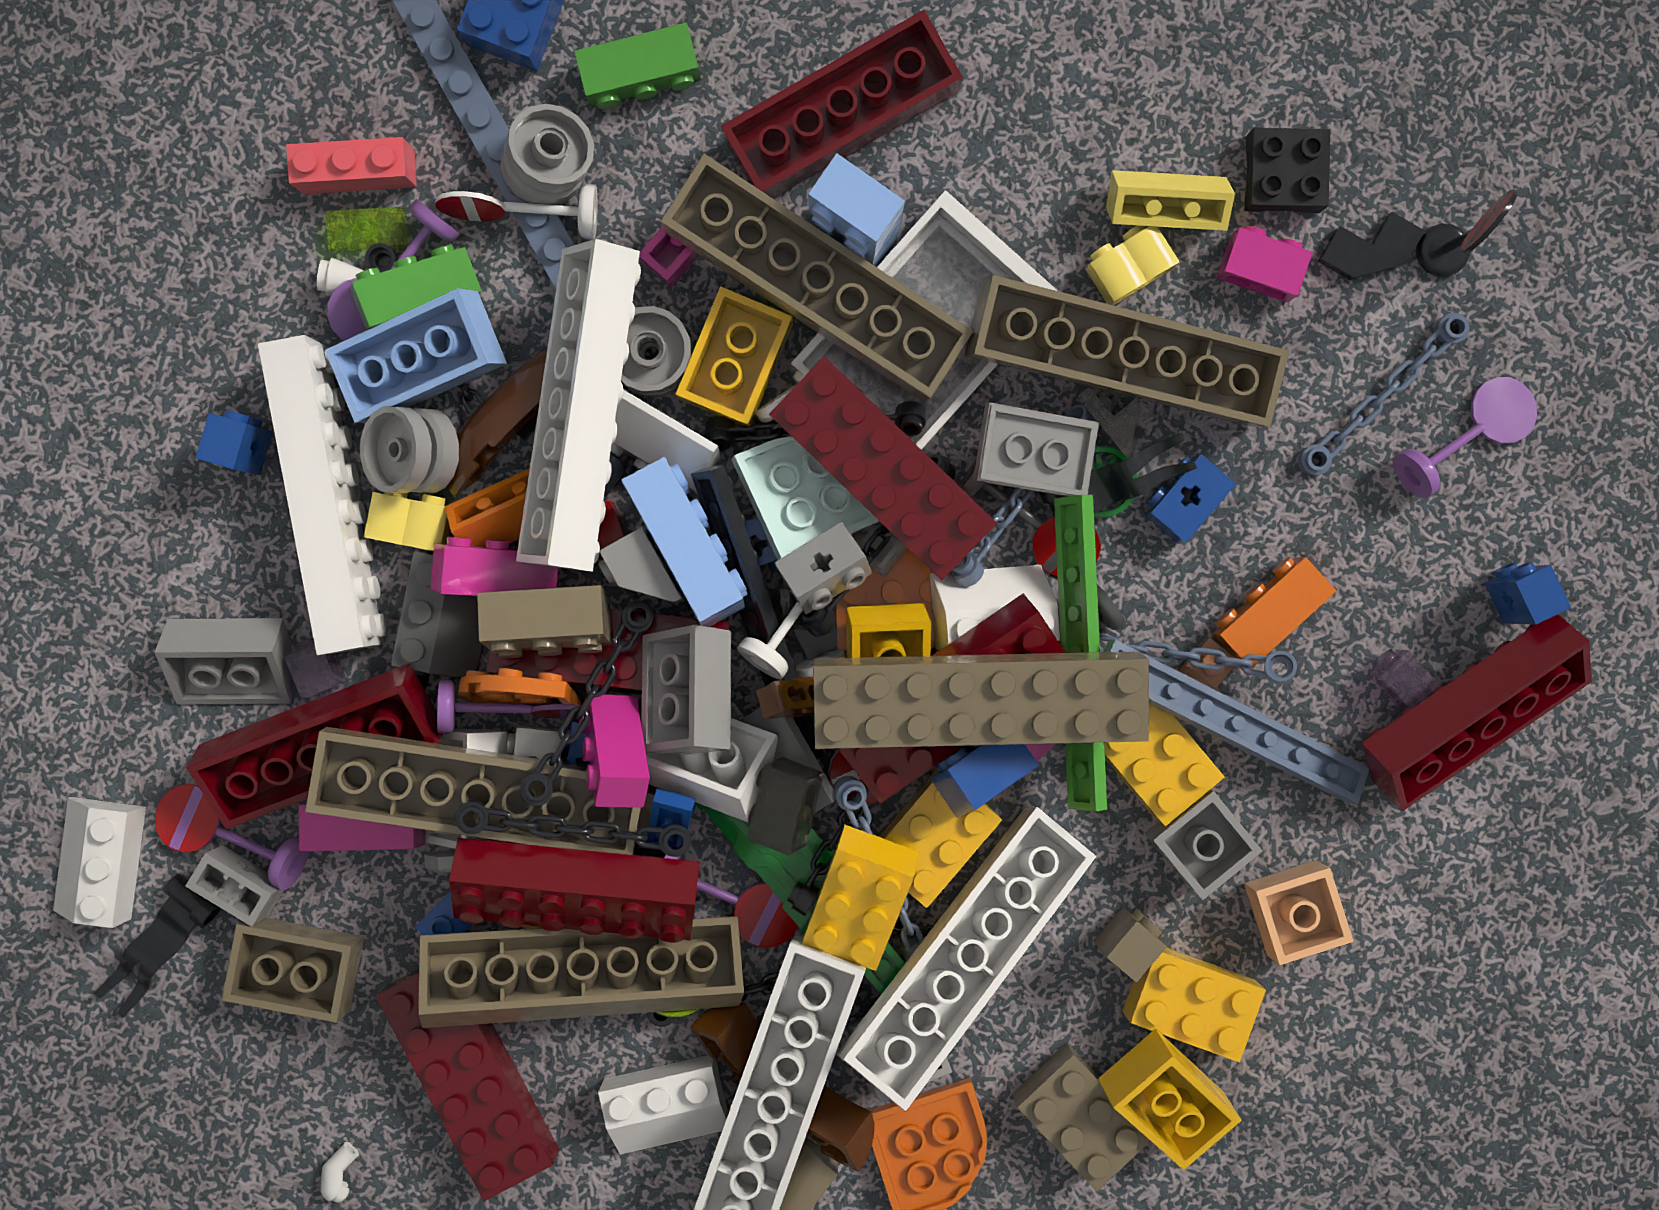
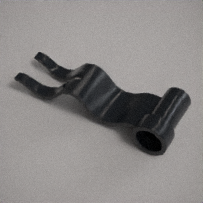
M1182 433L1157 441L1126 460L1105 465L1091 471L1088 495H1093L1094 513L1112 503L1138 497L1171 477L1197 469L1195 462L1191 461L1165 466L1141 477L1133 478V475L1139 472L1156 456L1184 441ZM1038 492L1043 503L1049 504L1054 516V498L1067 497Z
M176 874L164 886L163 892L169 898L161 907L157 917L124 950L117 969L94 993L101 999L107 992L125 979L132 972L135 964L140 961L137 984L118 1011V1014L123 1018L147 993L156 972L181 949L196 924L200 928H204L222 909L187 888L185 885L188 880L181 874Z

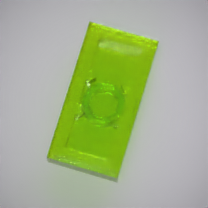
M403 207L325 211L328 250L331 252L368 250L377 243L386 244L391 248L408 247L406 214Z

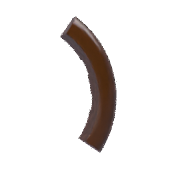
M548 345L505 380L456 433L459 442V462L454 477L446 486L454 496L477 482L502 452V446L518 430H522L538 415Z
M741 1003L740 1006L711 1008L705 1011L690 1026L698 1041L711 1058L717 1059L720 1057L732 1069L734 1073L731 1076V1080L737 1086H739L760 1028V1024L745 1003ZM824 1085L807 1135L821 1145V1153L858 1172L870 1153L874 1139L875 1122L872 1111L851 1102Z

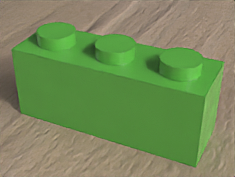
M687 22L574 51L586 98L591 107L598 106L599 109L615 107L620 104L621 99L633 96L638 100L648 99L655 96L657 90L672 87L673 90H684L693 86L694 81L701 79Z
M446 245L430 252L432 257L417 261L416 256H410L394 262L395 268L380 273L378 268H371L355 275L357 280L352 281L350 291L366 331L457 288L478 291L480 294L482 290L466 248L462 247L454 250L453 245Z

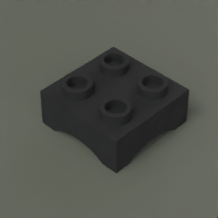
M1254 127L1246 135L1247 181L1244 211L1321 213L1329 206L1331 129Z

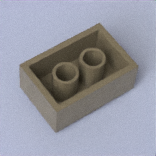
M601 585L477 593L479 642L490 649L491 652L498 653L499 658H519L523 656L522 651L538 650V655L555 656L562 654V648H578V653L602 652V646L612 645L610 599Z
M265 918L252 927L241 921L236 924L222 1001L337 1023L351 1010L365 936L271 918Z
M1066 1042L1012 1095L1017 1108L1097 1192L1136 1156L1150 1140L1113 1108L1098 1080L1099 1076Z

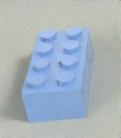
M836 153L808 194L809 223L877 267L898 237L905 200Z
M459 288L325 350L354 423L367 422L372 413L383 406L409 408L507 364L478 291Z
M663 457L622 479L631 500L700 625L710 627L745 608L743 597L747 595V589L736 569L728 572L724 564L728 561L727 553L717 534L708 536L705 528L709 527L708 519L697 499L688 500L686 494L690 493L687 486L688 482L678 464L670 467L666 458Z

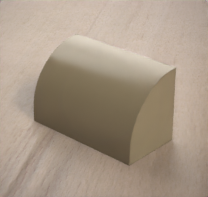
M806 1137L779 1210H811L838 1175V1162L821 1153L820 1148Z

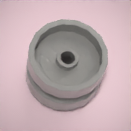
M545 103L530 106L519 113L509 128L506 142L501 152L500 169L507 186L517 197L528 203L565 204L576 196L593 161L594 142L589 128L578 115L562 106Z
M655 306L636 307L634 319L628 328L626 343L629 345V355L626 363L623 365L621 383L631 392L647 398L665 397L677 391L694 351V345L683 323L670 311ZM655 348L659 351L656 358L652 360L646 359L645 354L648 349Z
M383 406L374 411L365 423L360 439V458L363 471L369 482L382 492L436 493L446 488L452 480L459 462V442L456 429L448 416L439 410Z

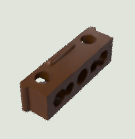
M813 677L778 680L756 690L764 719L814 716Z

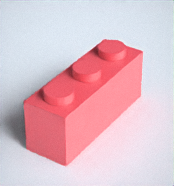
M403 137L286 144L289 184L302 194L417 187L415 152L413 147Z

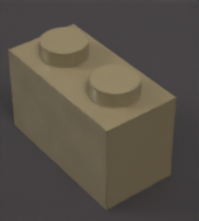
M1124 907L1118 911L1094 940L1106 958L1136 983L1167 947L1158 938L1162 931L1138 909L1131 914Z

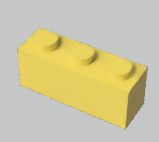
M1112 170L1106 208L1112 224L1227 231L1235 192L1226 177Z

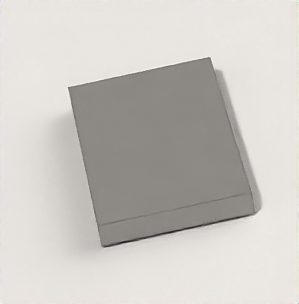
M990 402L985 403L973 481L1067 497L1088 495L1099 422Z

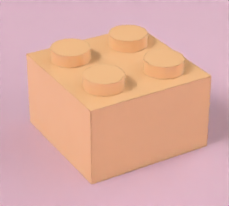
M1314 860L1244 883L1266 954L1278 965L1354 942L1331 869L1321 862Z

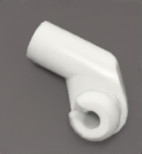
M345 1142L322 1167L321 1193L327 1201L338 1203L348 1196L349 1188H347L348 1183L343 1181V1171L359 1155L358 1150L349 1142Z

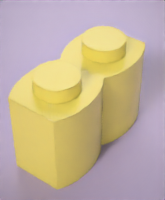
M1137 225L1122 236L1125 240L1122 244L1113 248L1108 243L1090 255L1093 261L1088 265L1086 271L1107 304L1116 305L1178 265L1179 260L1158 227L1149 226L1145 228L1144 226Z
M372 493L364 533L365 538L431 551L434 550V543L447 544L450 525L444 506L445 498L422 494L421 501L407 499L408 493Z

